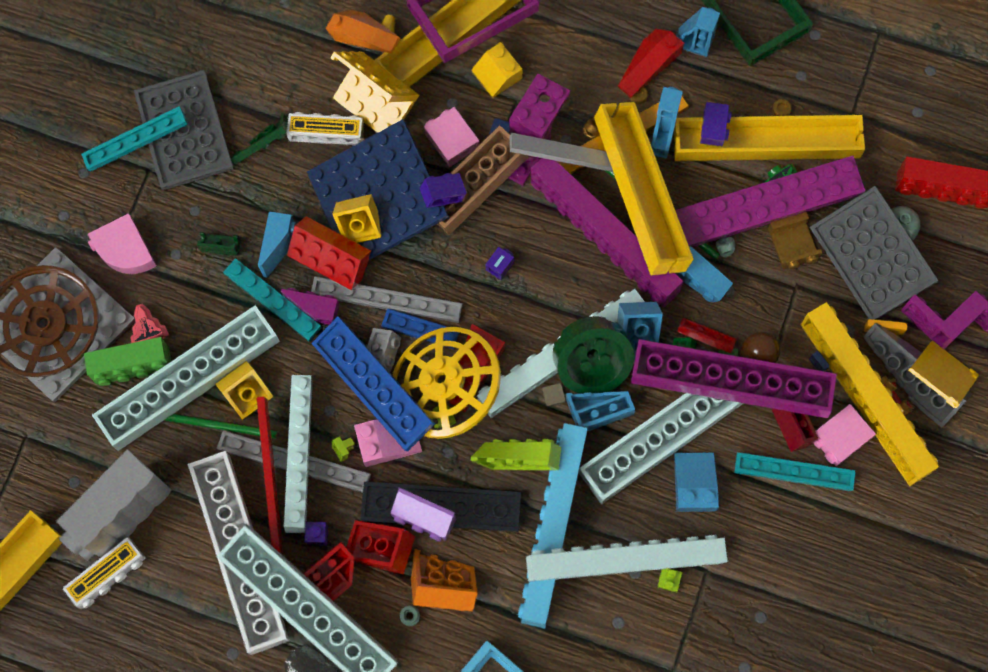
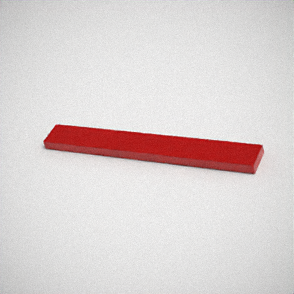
M262 396L257 397L271 546L282 555L283 545L268 399Z

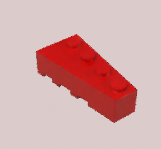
M472 324L470 330L479 334L490 344L499 360L505 350V342ZM477 342L470 350L477 357L480 367L492 366L487 351L480 342ZM465 354L460 359L459 364L463 369L473 368L470 358ZM489 374L481 375L479 387L474 398L477 396L478 392L485 383ZM474 376L465 377L462 389L467 393L470 391ZM457 395L449 400V403L456 406L463 399ZM470 404L463 408L462 411L466 413Z

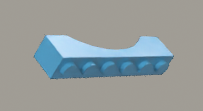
M663 87L651 142L654 155L663 158L668 156L683 91H679L675 87Z

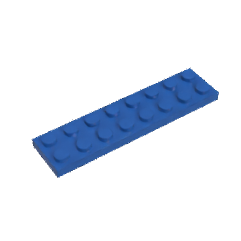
M337 316L311 343L405 451L408 452L435 425L431 418L342 318Z

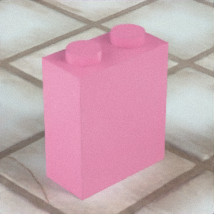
M455 107L443 111L438 118L429 120L424 126L425 135L449 167L471 154L480 145L478 138Z
M849 404L815 431L819 440L813 444L818 449L821 448L825 453L826 459L837 467L876 434Z

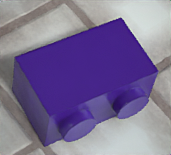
M706 102L700 144L723 146L724 141H728L729 129H726V126L731 120V112L728 111L729 105Z
M447 173L439 177L429 176L420 186V191L427 208L459 203L467 194L459 173Z

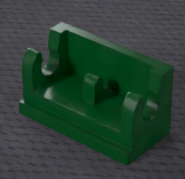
M205 232L199 233L201 241L197 242V246L201 252L238 256L241 240L238 235L224 236L205 234Z

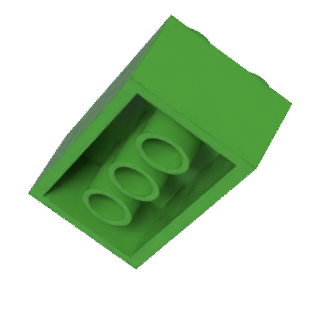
M161 337L84 353L87 376L99 386H107L114 381L126 382L133 377L145 378L171 362L170 349Z

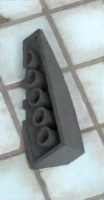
M875 323L863 337L877 357L883 360L886 369L897 379L898 385L901 388L903 387L909 395L910 401L941 428L973 395L968 391L957 408L952 407L946 402L945 398L909 371L922 354L919 350L878 323Z

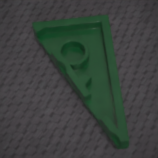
M282 113L280 115V122L276 125L269 124L250 140V146L242 151H237L230 158L233 165L259 149L267 148L275 139L283 138L286 135L288 125L286 114Z

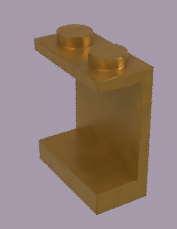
M807 212L770 222L768 231L783 269H795L800 264L806 262L807 264L815 263L822 254L821 249L816 250L806 223L809 219Z

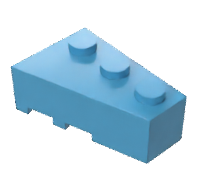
M702 7L682 24L676 36L684 42L683 49L707 57L714 39L720 13L712 8Z
M690 246L689 248L694 260L685 272L675 274L684 283L700 293L705 300L709 302L720 301L733 283Z
M629 392L566 393V401L575 425L587 428V431L630 417L635 412Z

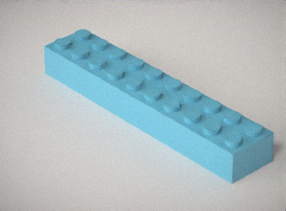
M565 423L563 429L559 428L556 444L562 447L559 470H550L548 482H551V485L546 486L544 501H547V504L542 505L540 520H543L542 525L538 524L535 539L538 540V544L533 545L532 551L544 550V554L552 553L553 549H562L587 428ZM555 579L530 581L529 584L525 583L523 598H526L525 604H520L518 618H521L522 624L545 629Z

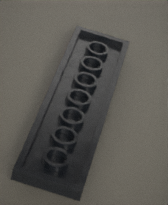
M364 482L360 517L362 522L399 524L394 521L391 511L398 490L401 488L454 512L456 521L452 528L516 533L519 531L521 492Z

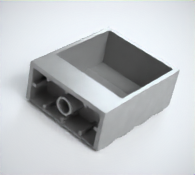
M126 450L56 521L66 531L59 540L75 555L79 554L86 561L94 554L103 557L121 541L129 537L137 525L152 513L154 507L167 498L171 489L129 450Z

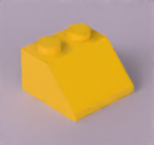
M501 42L485 52L472 69V73L492 98L522 79V68Z
M372 194L336 202L333 217L341 235L356 243L381 238L378 209Z
M247 361L216 383V386L242 420L258 409L257 397L264 396L268 400L274 397Z

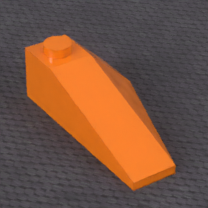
M355 10L335 13L326 27V30L337 42L390 54L393 53L400 40L399 36L369 15Z

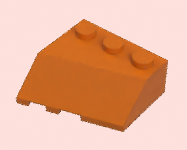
M414 548L411 575L413 605L473 611L477 596L474 567L453 560L445 562L439 560L438 556L431 554L429 557L420 554L421 550Z

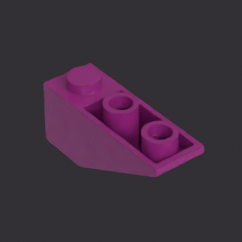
M294 288L281 290L286 299L317 323L330 325L337 317L339 302L334 296H318L310 291L302 293Z

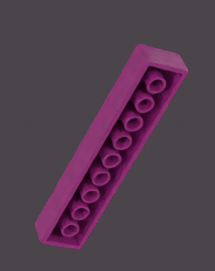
M849 156L675 211L688 246L693 248L770 224V222L858 197L865 192L854 156Z
M541 158L531 167L532 186L537 191H542L545 194L546 200L554 203L563 216L567 215L571 219L570 221L573 226L580 228L589 241L593 240L603 254H608L611 257L612 263L617 267L620 266L629 279H634L641 291L647 292L652 296L653 302H657L658 305L664 308L680 293L683 280L675 273H669V271L666 274L650 275L637 237L557 161Z
M639 339L631 383L828 418L832 411L837 374Z

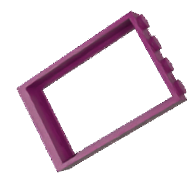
M406 0L408 9L444 63L538 12L540 0H523L526 6L448 48L422 9V6L433 0Z

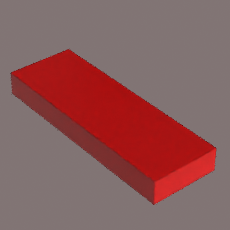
M686 318L682 319L677 331L728 353H732L737 340Z

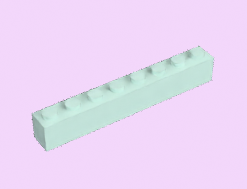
M292 375L284 517L286 533H305L312 404L311 375Z

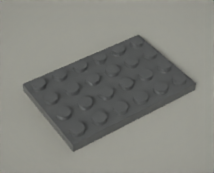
M204 70L134 90L143 123L178 106L183 109L188 125L149 143L162 191L234 169Z
M876 186L810 227L869 319H879L908 301L914 295H918L939 282Z

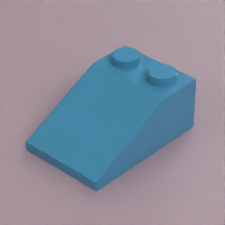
M269 212L258 261V267L263 277L268 278L288 252L296 225L290 214Z
M657 302L619 303L617 323L624 329L633 347L634 363L639 339L659 343L663 313Z
M674 453L676 512H716L719 505L714 453Z

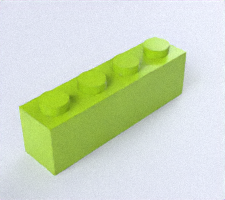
M514 439L509 440V442L493 440V442H485L471 456V461L491 470H559L562 447L554 444V441L550 439H543L542 442L532 439H526V442Z

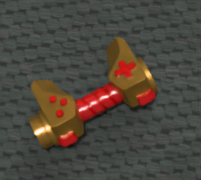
M886 376L881 378V383L884 387L891 391L894 402L902 407L903 415L909 414L915 406L906 400H900L894 391L897 389L896 380L894 378L888 379Z

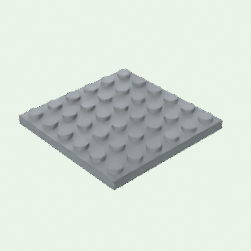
M56 247L37 265L64 268L76 274L91 289L98 306L99 323L94 342L87 352L110 348L135 322V318ZM50 273L25 277L21 283L26 290L38 285H49ZM58 275V287L67 290L74 297L83 291L81 286L73 280ZM15 288L0 301V312L5 313L13 299L19 295ZM48 291L37 292L30 296L34 302L46 300ZM59 293L55 294L54 303L60 308L70 302L65 296ZM87 297L79 304L83 313V326H93V308L90 299ZM24 300L16 306L12 315L21 316L25 308L28 307ZM75 308L66 314L67 324L77 325ZM42 319L39 322V327H45L48 324V320ZM0 320V345L6 343L3 334V320ZM10 322V335L13 339L21 335L19 324ZM64 333L59 340L63 347L69 344L75 333ZM81 333L76 344L67 352L71 360L84 349L91 334ZM26 340L17 345V347L22 352L31 355L34 345ZM53 345L42 346L39 356H49L57 353ZM11 349L1 353L16 368L26 369L29 360L19 357ZM83 356L76 364L61 373L46 377L27 378L55 403L87 371L85 357ZM61 357L47 362H37L33 372L52 371L65 364Z

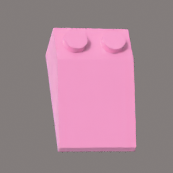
M379 420L354 425L365 467L422 452L420 441L408 452L405 451Z

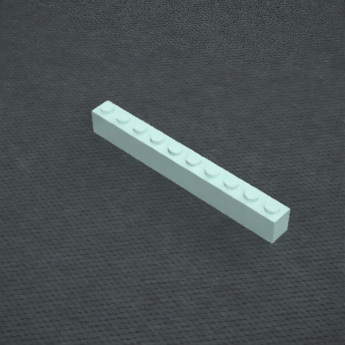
M635 289L631 292L627 290L620 296L619 300L609 302L605 305L603 311L600 313L596 311L590 317H606L607 320L615 323L617 322L619 303L645 301ZM547 344L542 348L541 353L538 355L532 354L526 359V363L521 366L520 364L516 365L510 370V374L501 376L498 395L487 413L490 418L558 373L552 354L554 344ZM485 386L478 392L477 398L482 404L489 393L490 387Z
M717 535L705 536V540H699L698 537H689L684 542H680L679 538L668 539V543L662 544L660 540L648 541L649 545H642L641 542L629 543L628 547H622V543L611 544L610 548L603 549V545L591 546V550H584L583 547L571 548V552H564L562 548L553 549L552 553L544 554V550L532 551V555L526 557L528 581L722 564L728 562L725 538L717 539Z

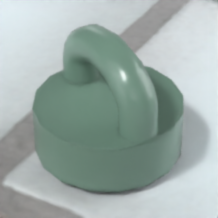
M725 237L716 242L717 251L722 257H728L735 251V241L731 237Z

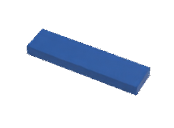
M388 308L381 325L382 328L417 339L428 332L447 327ZM460 332L444 333L443 341L457 342ZM436 335L425 341L435 343ZM444 346V347H446V348H450V349H453V350H454V348H455V347Z

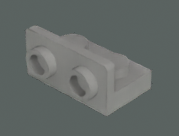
M376 328L372 330L367 348L389 372H391L401 337L391 330Z

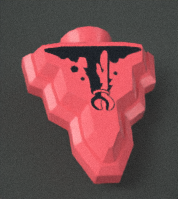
M143 303L136 305L134 313L136 323L132 327L131 343L158 337L166 338L169 335L166 326L161 325L157 318L152 317L150 310Z

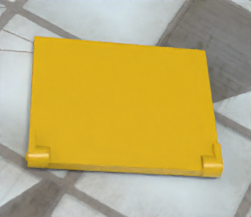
M933 340L909 369L912 374L945 398L946 402L954 408L960 405L969 389L979 377L976 371L966 367Z

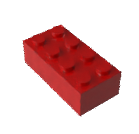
M306 216L294 227L287 256L352 290L363 279L371 250Z

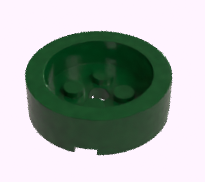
M591 316L579 319L568 325L561 332L562 335L558 341L554 343L552 354L558 375L568 389L579 394L603 393L613 390L628 377L634 364V350L626 332L617 322L614 323L607 320L606 317ZM596 349L593 356L587 354L589 350Z

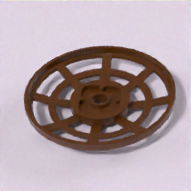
M40 265L22 269L1 282L0 297L12 285L19 295L13 299L5 313L0 312V320H3V334L6 343L0 345V354L11 349L19 357L29 360L26 369L21 370L9 364L0 355V364L26 377H46L61 373L72 367L84 356V353H87L94 342L98 330L99 311L91 289L81 278L64 268ZM50 273L49 285H38L26 290L19 281L35 274ZM58 275L73 280L81 286L83 291L74 297L67 290L58 287ZM48 291L46 300L34 302L30 296L37 292ZM59 293L65 296L70 302L60 308L54 303L55 294ZM87 297L90 299L93 308V326H83V313L79 304ZM24 300L28 307L25 308L21 316L12 315L16 306ZM75 308L78 323L77 325L67 324L66 314ZM42 319H47L48 324L40 328L39 322ZM10 322L19 324L21 335L13 339L10 335ZM64 333H75L69 344L63 347L59 340ZM81 333L91 334L84 349L71 360L67 352L76 344ZM27 340L34 345L32 354L29 355L22 352L17 345ZM53 345L57 353L49 356H39L42 346ZM61 357L65 364L52 371L33 372L37 362H47Z

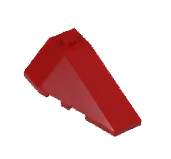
M655 29L642 41L618 87L628 97L632 98L642 87H645L681 55L684 42L671 31Z

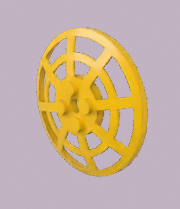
M461 327L440 328L419 337L403 352L393 371L392 376L397 380L405 359L409 360L411 363L405 373L404 384L401 386L410 396L411 389L420 388L423 395L417 404L422 409L429 399L439 403V412L423 409L430 418H441L443 430H429L424 435L425 437L436 439L460 435L478 424L493 406L501 383L500 364L493 348L479 334ZM461 332L472 337L464 345L455 341H443L444 333ZM436 335L435 343L425 347L417 355L411 353L423 341ZM477 342H480L487 351L492 366L480 367L477 357L470 350ZM444 346L459 349L453 357L443 356ZM435 349V358L427 363L420 359L427 352ZM467 354L473 364V368L463 369L458 361ZM416 365L422 369L419 379L409 382L411 372ZM484 374H492L491 387L486 400L482 404L474 398L479 387L480 377ZM446 375L444 382L438 383V378ZM474 376L470 391L467 393L462 389L465 377ZM457 395L463 399L459 404L447 410V401ZM468 404L478 410L465 422L458 426L450 427L449 416L460 412Z

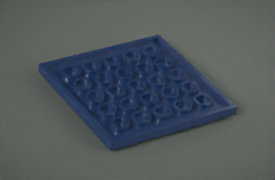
M404 119L307 171L331 229L339 234L341 233L333 217L336 202L372 194L378 209L381 238L358 243L371 250L368 260L449 218L444 205L431 208L426 207L420 186L430 174Z

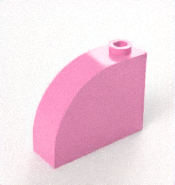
M129 213L88 233L90 238L88 243L92 251L96 250L103 261L112 269L121 273L137 274L156 267Z

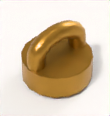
M589 119L583 126V133L589 139H594L600 135L595 119Z

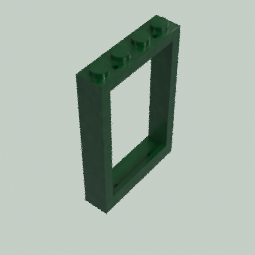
M702 0L707 8H712L720 13L719 25L750 67L811 31L813 25L796 0H778L796 26L751 51L714 0Z

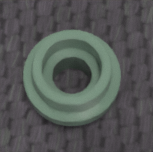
M406 606L400 612V620L406 626H414L420 619L419 610L414 606ZM410 612L413 613V619L408 620L406 615Z

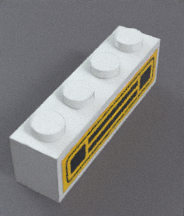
M302 112L289 113L287 126L289 141L356 145L363 138L364 123L363 118L359 116L342 117L338 114L325 116L320 113H314L313 115Z
M127 537L63 587V590L76 607L86 609L95 602L94 599L109 592L110 586L115 582L119 583L124 580L129 571L139 568L143 564L142 561L146 558L135 543Z

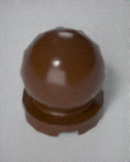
M756 332L744 340L738 355L743 358L776 363L780 356V346L774 336L766 332Z

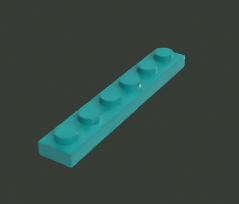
M178 106L82 153L87 170L91 172L188 125L183 109Z
M236 258L223 271L224 275L310 342L322 328Z
M738 452L736 454L734 473L846 491L854 490L855 470Z

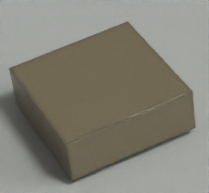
M561 383L542 388L547 407L566 403Z

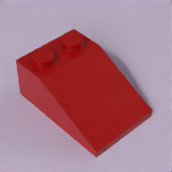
M355 520L346 548L354 556V562L385 571L404 574L415 536L402 528Z

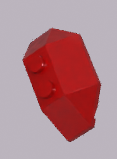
M340 542L302 574L334 601L352 585L354 556Z

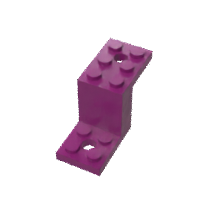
M537 74L509 118L510 135L511 133L551 140L552 122L569 97L570 90ZM542 95H547L550 100L542 102L539 98ZM529 156L508 179L524 186L531 175V167L540 158Z
M977 291L963 302L945 321L941 319L938 312L932 311L927 306L923 298L917 295L911 297L901 310L918 328L943 349L947 348L973 321L988 333V300Z

